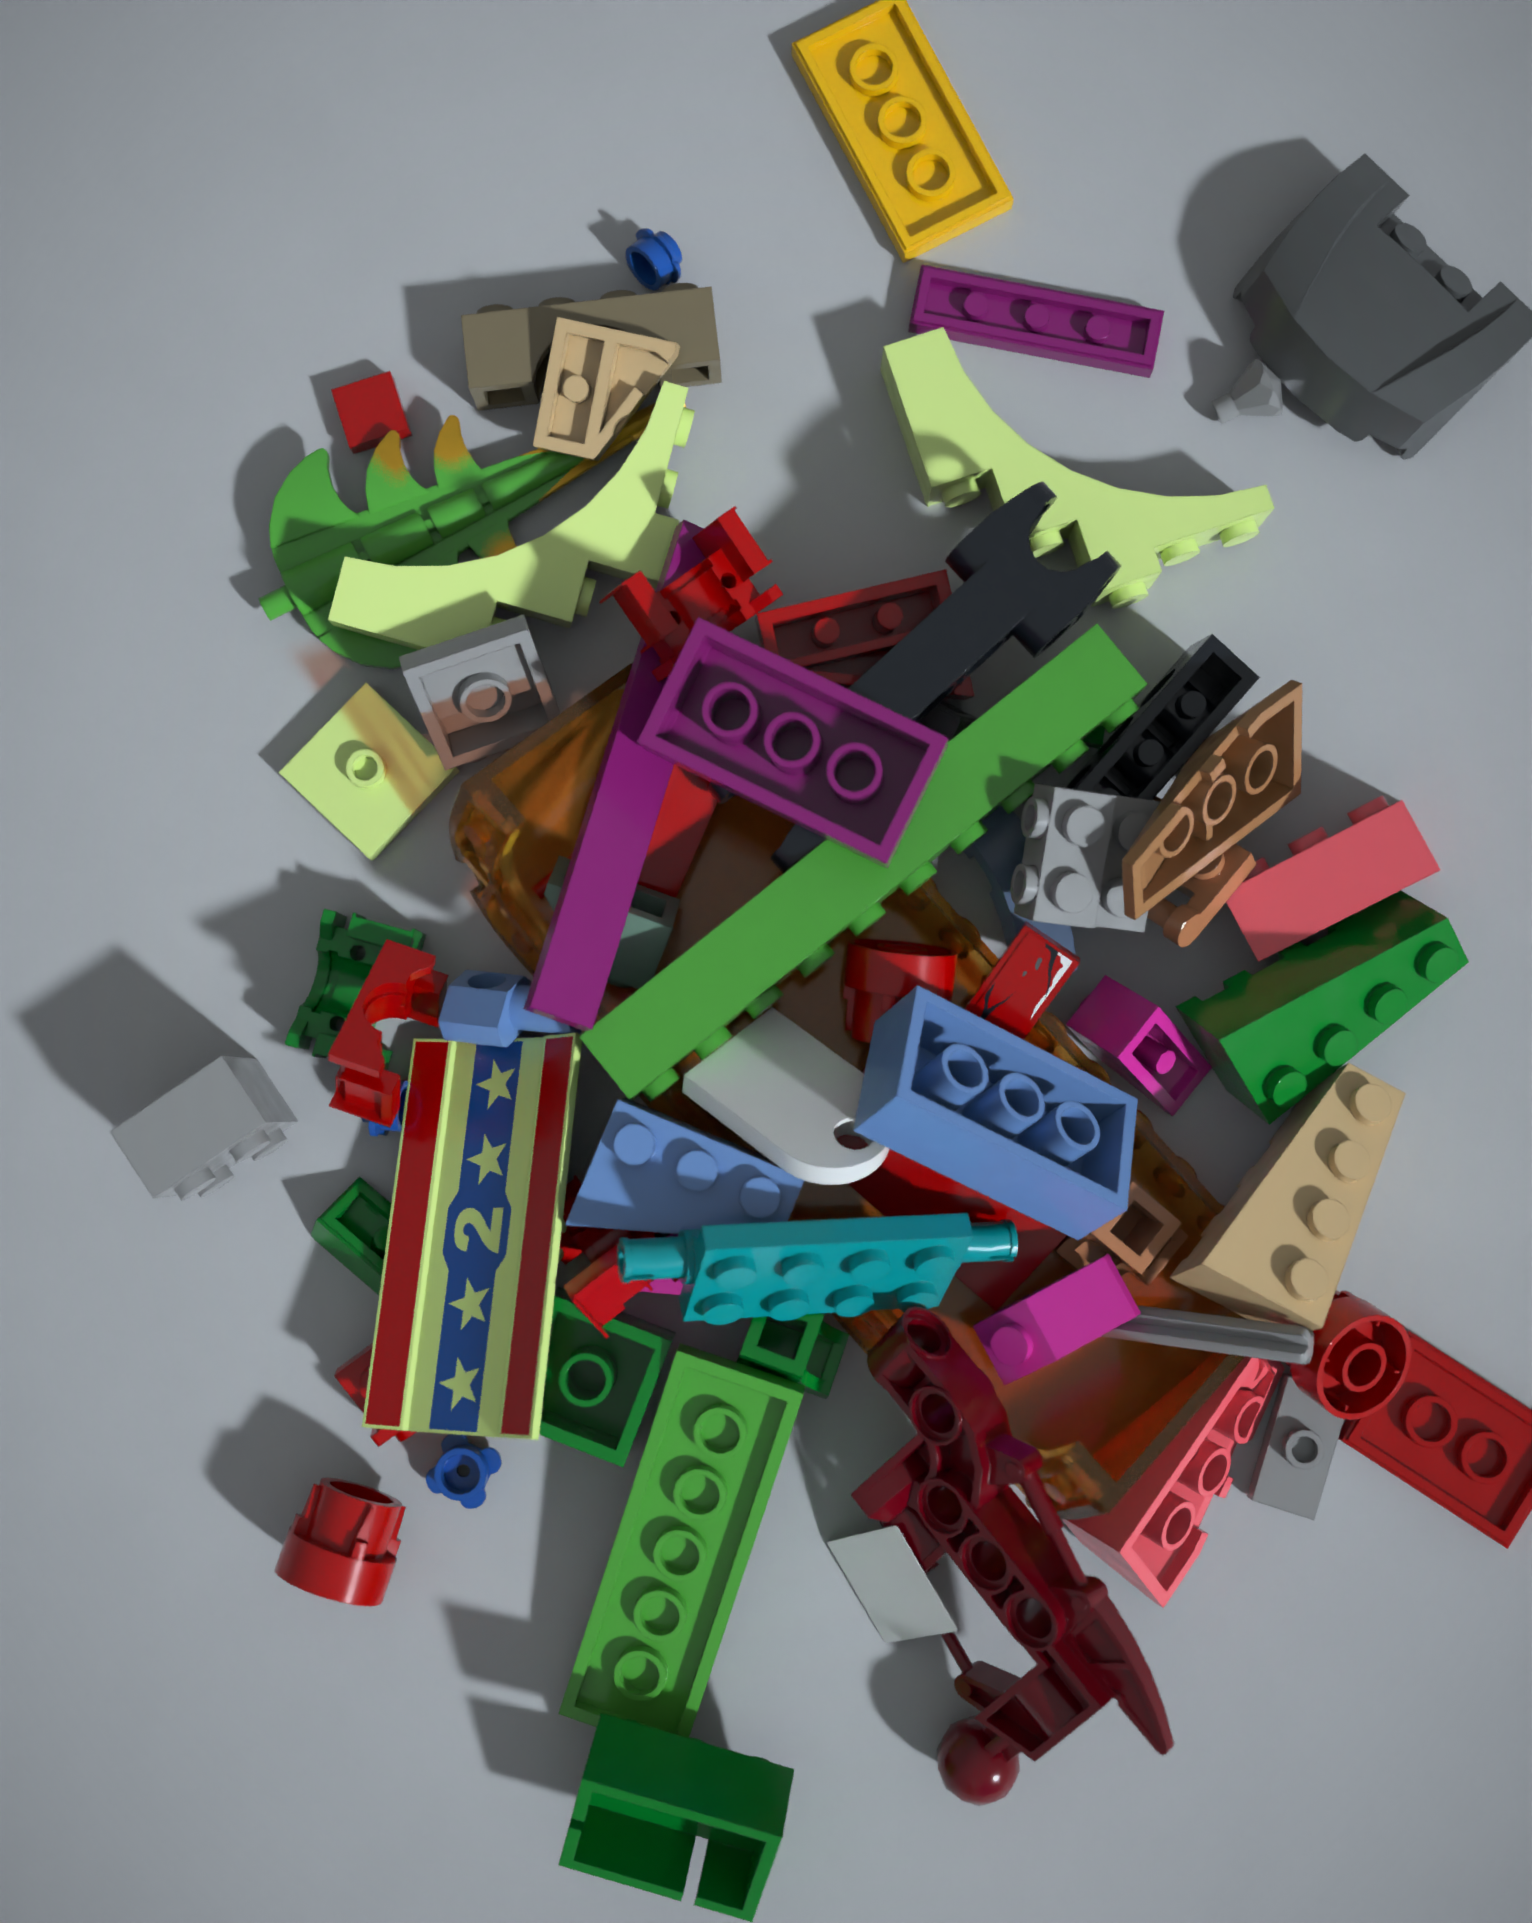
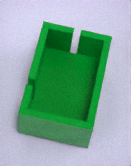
M600 1713L558 1865L681 1901L696 1836L708 1839L694 1905L752 1922L783 1837L794 1769L772 1763L762 1757L748 1756L707 1744L697 1738H687L645 1726L635 1720L621 1719Z

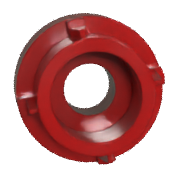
M873 938L848 940L843 982V999H848L845 1030L851 1031V1037L871 1043L875 1021L917 985L952 1003L958 953L948 948L910 941Z
M1336 1290L1323 1328L1313 1331L1314 1346L1310 1363L1304 1365L1284 1362L1290 1366V1372L1296 1386L1305 1395L1332 1415L1341 1419L1355 1420L1370 1416L1379 1411L1397 1394L1405 1381L1410 1367L1411 1342L1407 1331L1397 1320L1351 1292H1339Z
M322 1478L319 1485L313 1484L302 1514L296 1513L293 1524L289 1527L274 1569L275 1573L287 1583L326 1599L358 1606H378L382 1604L397 1561L396 1554L401 1543L397 1536L406 1507L402 1506V1503L396 1498L377 1489L347 1480Z

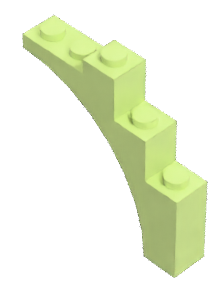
M944 327L883 346L880 371L926 506L928 507L943 501L945 507L960 506L976 499L981 494L980 490L986 488L992 509L995 511L1022 491L1043 481L1057 496V499L1041 517L1036 528L1029 536L1030 549L1035 558L1060 549L1064 545L1063 539L1068 538L1077 567L1098 558L1106 551L1121 565L1117 574L1093 602L1091 607L1110 601L1112 608L1118 609L1143 600L1149 595L1147 589L1151 588L1162 572L1159 559H1162L1164 566H1171L1200 553L1199 546L1221 540L1223 547L1243 543L1260 533L1258 527L1274 510L1267 485L1221 495L1162 496L1117 488L1071 471L1029 445L992 411L964 372Z
M664 381L647 427L621 469L584 508L539 538L496 556L448 566H393L344 556L328 617L329 622L339 628L420 650L506 621L505 619L495 617L497 607L570 628L574 614L587 617L596 580L585 577L586 569L627 580L641 570L650 585L656 589L675 528L680 520L657 514L655 511L657 506L669 508L676 485L678 472L667 469L673 445L685 448L695 410L684 407L689 388Z

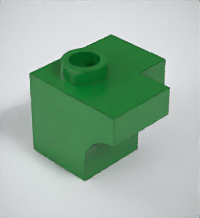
M822 1313L805 1314L800 1318L790 1321H778L771 1316L753 1317L736 1362L805 1385V1392L827 1399L850 1334L842 1332L824 1322V1314Z

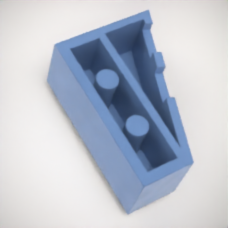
M622 1098L617 1099L565 1225L678 1234L680 1230L701 1229L703 1225L788 1222L804 1180L787 1173L764 1155L638 1102Z

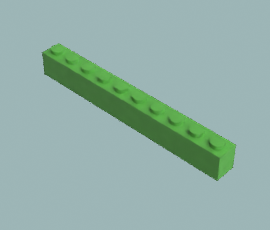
M1098 623L1095 624L948 742L947 749L888 868L826 839L594 1024L592 1030L584 1032L579 1038L629 1100L634 1101L643 1093L648 1101L652 1102L681 1078L674 1069L677 1065L694 1052L701 1060H704L732 1037V1034L726 1028L728 1024L745 1011L753 1019L761 1015L784 995L777 986L797 969L804 978L808 977L835 955L833 949L828 945L848 928L856 937L887 913L880 904L899 887L908 896L935 875L938 871L931 863L950 846L957 855L968 849L989 831L982 821L1000 806L1009 815L1033 796L1035 787L1033 780L1051 765L1058 774H1061L1090 750L1083 741L1101 725L1110 734L1140 710L1134 699L1146 687L1147 682Z

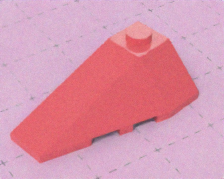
M1231 1354L1225 1355L1099 1457L1090 1467L1084 1478L1078 1480L1067 1494L1065 1505L1058 1515L1077 1539L1144 1595L1163 1608L1203 1548L1208 1533L1199 1529V1525L1213 1495L1215 1494L1222 1498L1226 1497L1234 1478L1228 1476L1233 1451L1237 1443H1247L1254 1437L1285 1369L1281 1361Z

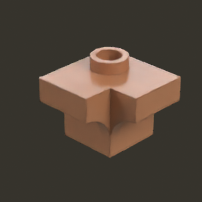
M1130 1181L1127 1211L1080 1240L1067 1235L1053 1251L1076 1270L1109 1254L1121 1276L1129 1272L1141 1283L1150 1286L1188 1238V1235L1179 1228L1182 1224L1181 1221L1137 1184Z

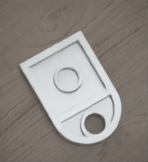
M773 1007L684 1074L682 1092L781 1169L804 1181L823 1185H840L860 1180L874 1172L883 1163L889 1152V1148L853 1131L864 1073ZM841 1135H855L862 1138L868 1144V1147L859 1150L848 1149L839 1144L836 1138Z

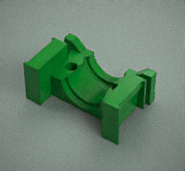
M324 909L320 920V934L316 947L318 966L315 979L307 999L299 1006L297 1016L288 1031L284 1045L309 1050L312 1038H316L311 1056L327 1058L339 1033L336 1023L342 1017L346 1020L386 939L422 951L426 934L413 928L411 931L370 921L355 912L352 914L349 928L344 929L347 916ZM364 947L366 951L365 957L358 961L356 953L360 948ZM382 1048V1055L385 1060L384 1070L388 1071L393 1051Z

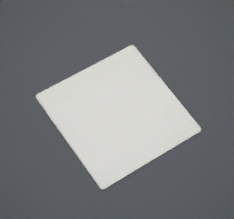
M894 1525L827 1542L885 1643L957 1631L956 1625L898 1526Z

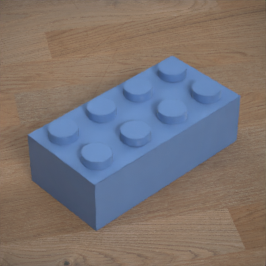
M917 985L874 1023L853 1131L1076 1240H1080L1127 1211L1138 1099Z

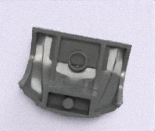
M1363 154L1335 177L1276 237L1234 289L1233 298L1243 302L1255 324L1250 335L1252 346L1265 364L1299 401L1336 431L1354 442L1361 441L1368 435H1371L1397 448L1400 457L1404 460L1415 456L1532 339V310L1501 281L1484 297H1481L1472 288L1471 281L1465 273L1444 262L1427 245L1425 237L1417 228L1408 223H1403L1395 215V212L1410 195L1369 156Z

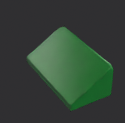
M359 1176L317 1218L311 1236L379 1295L391 1203Z

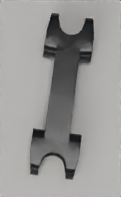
M1043 481L1038 482L993 511L959 542L947 556L945 562L964 583L852 684L848 690L918 723L1013 636L1033 658L1038 657L1078 622L1121 568V565L1108 551L1098 558L1070 571L1060 572L1051 570L1038 562L1030 549L1029 536L1036 528L1041 517L1057 499V496ZM711 782L708 785L707 790L720 804H724L736 795ZM794 824L782 845L772 854L770 860L782 873H785L826 839Z

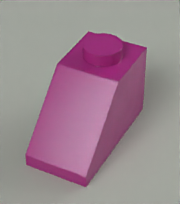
M1106 975L1081 1002L1077 1011L1065 1024L1097 1058L1171 1116L1175 1115L1212 1068L1158 1005Z
M1107 1254L1003 1307L973 1325V1328L1005 1386L1063 1358L1137 1317L1141 1312L1110 1255Z

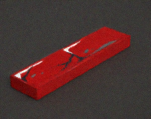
M1026 921L963 1009L1024 1040L1079 965L1080 957Z

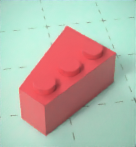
M1382 795L1347 813L1353 825L1329 837L1322 826L1287 844L1293 856L1270 868L1264 857L1256 861L1257 865L1226 903L1258 962L1440 871L1436 860L1403 800L1389 806Z

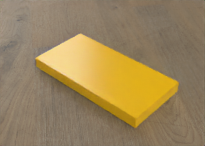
M877 0L791 43V55L903 263L1012 209L1014 198L906 0Z

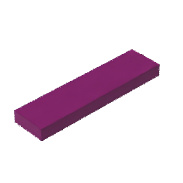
M921 265L908 332L923 334L944 327L949 340L1150 378L1154 369L1164 311Z

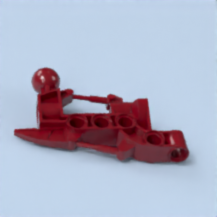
M921 1307L908 1308L868 1352L867 1364L875 1381L887 1390L910 1419L918 1434L850 1495L869 1519L880 1521L879 1523L883 1528L894 1525L898 1526L926 1576L939 1565L937 1561L947 1553L1011 1636L1024 1647L1037 1664L1021 1678L984 1661L978 1660L972 1664L954 1632L940 1634L962 1672L954 1680L957 1694L981 1711L978 1715L951 1724L937 1747L938 1770L945 1788L960 1800L977 1806L989 1804L1006 1797L1020 1772L1019 1754L1021 1752L1036 1762L1101 1710L1113 1698L1118 1701L1117 1705L1156 1752L1161 1755L1167 1754L1174 1746V1741L1165 1707L1152 1672L1135 1637L1109 1598L1108 1588L1105 1583L1097 1577L1084 1575L1061 1529L1064 1525L1037 1472L1043 1465L1041 1453L1035 1447L1012 1437L1007 1411L996 1395L994 1385L954 1339L945 1322L928 1309ZM1020 1483L1037 1519L1009 1486L1010 1484Z

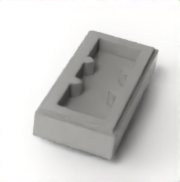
M1284 1372L1247 1497L1252 1501L1315 1520L1344 1419L1332 1415L1305 1395L1296 1386L1292 1375Z

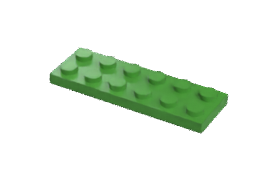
M682 1343L679 1344L558 1714L597 1727L600 1713H604L621 1719L635 1720L642 1725L689 1738L804 1395L805 1385Z

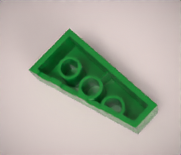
M1400 890L1329 926L1328 934L1309 945L1299 941L1279 951L1280 960L1252 975L1243 970L1222 981L1224 990L1206 1000L1201 1001L1194 996L1175 1007L1225 1090L1270 1125L1469 961L1448 917Z

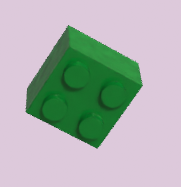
M556 1286L539 1435L624 1467L676 1332L621 1312L604 1325L609 1335L606 1339L571 1301L566 1290Z

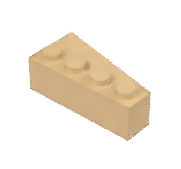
M1350 1063L1336 1070L1297 1103L1269 1141L1270 1146L1256 1165L1249 1168L1236 1186L1238 1190L1220 1214L1213 1217L1200 1235L1202 1239L1188 1258L1180 1262L1169 1278L1249 1320L1308 1327L1312 1331L1323 1328L1406 1093Z

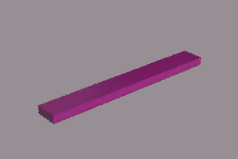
M683 520L676 526L655 592L662 590L706 559L692 539L704 528L687 520ZM642 637L640 638L523 1008L524 1010L583 1031L593 1029L674 764L648 752L637 743L668 679L666 677L658 682L651 671L661 665L659 662L661 658L653 647H650L641 654L640 650L647 646Z

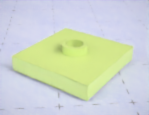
M366 682L278 773L366 857L374 861L460 771L456 767L445 770L435 747Z

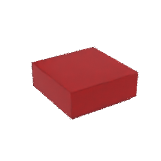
M390 371L331 389L349 448L353 454L376 448L391 430L397 431L401 439L412 436L395 379Z

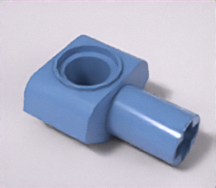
M465 970L448 986L438 1020L444 1040L497 1047H508L523 1031L550 1034H580L582 1030L524 1010L523 1008L532 983L527 977L476 970Z

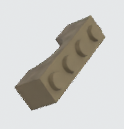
M676 283L667 286L662 292L640 295L629 290H615L605 293L600 299L575 302L566 297H554L542 301L539 306L513 309L502 304H493L480 308L475 314L461 315L468 387L478 411L540 403L557 317L678 343L680 345L679 355L657 383L660 389L664 381L683 387L722 383L712 286L699 288L692 283Z

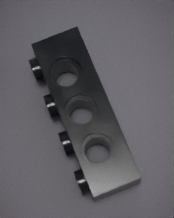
M1213 634L1192 644L1138 704L1140 710L1115 730L1065 788L1153 800L1260 677Z

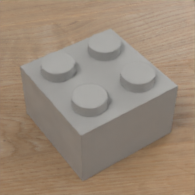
M221 1055L109 1132L153 1199L178 1195L182 1201L197 1193L200 1198L205 1197L224 1186L234 1178L229 1168L236 1163L244 1161L249 1157L257 1161L274 1152L288 1140L283 1132L297 1123L298 1120L257 1059Z

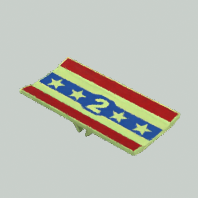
M567 1033L534 1038H516L508 1047L476 1045L444 1039L413 1038L362 1427L539 1440L557 1268L559 1261L564 1256L563 1249H560L561 1233H565L567 1229L563 1213L582 1040L579 1038L580 1034Z

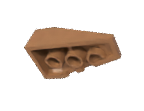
M1294 680L1285 683L1205 739L1187 760L1122 859L1125 916L1134 920L1138 919L1301 794L1302 683Z

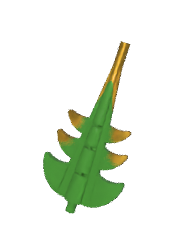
M655 403L635 412L599 461L538 448L482 469L475 463L465 446L458 417L450 415L438 434L434 449V471L437 485L426 489L419 485L409 474L401 454L400 435L397 431L391 430L376 447L367 467L365 493L368 509L358 513L349 509L340 500L333 487L329 471V454L323 448L317 449L306 456L289 472L274 498L269 523L270 546L285 585L258 598L269 620L272 621L298 608L311 631L336 654L366 667L392 670L401 668L399 657L417 651L416 649L339 628L329 622L328 617L344 556L393 566H448L458 564L459 555L469 548L479 559L496 556L517 546L509 530L508 523L631 442L639 439L647 427Z

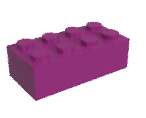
M698 617L637 743L648 752L876 864L888 868L947 749L949 738Z

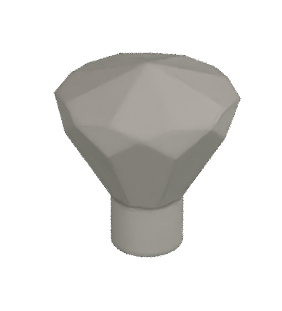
M1258 358L1248 365L1229 393L1211 401L1221 424L1239 415L1277 416L1282 414L1281 380Z

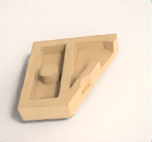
M557 317L533 446L539 449L599 461L678 357L680 345L672 341Z

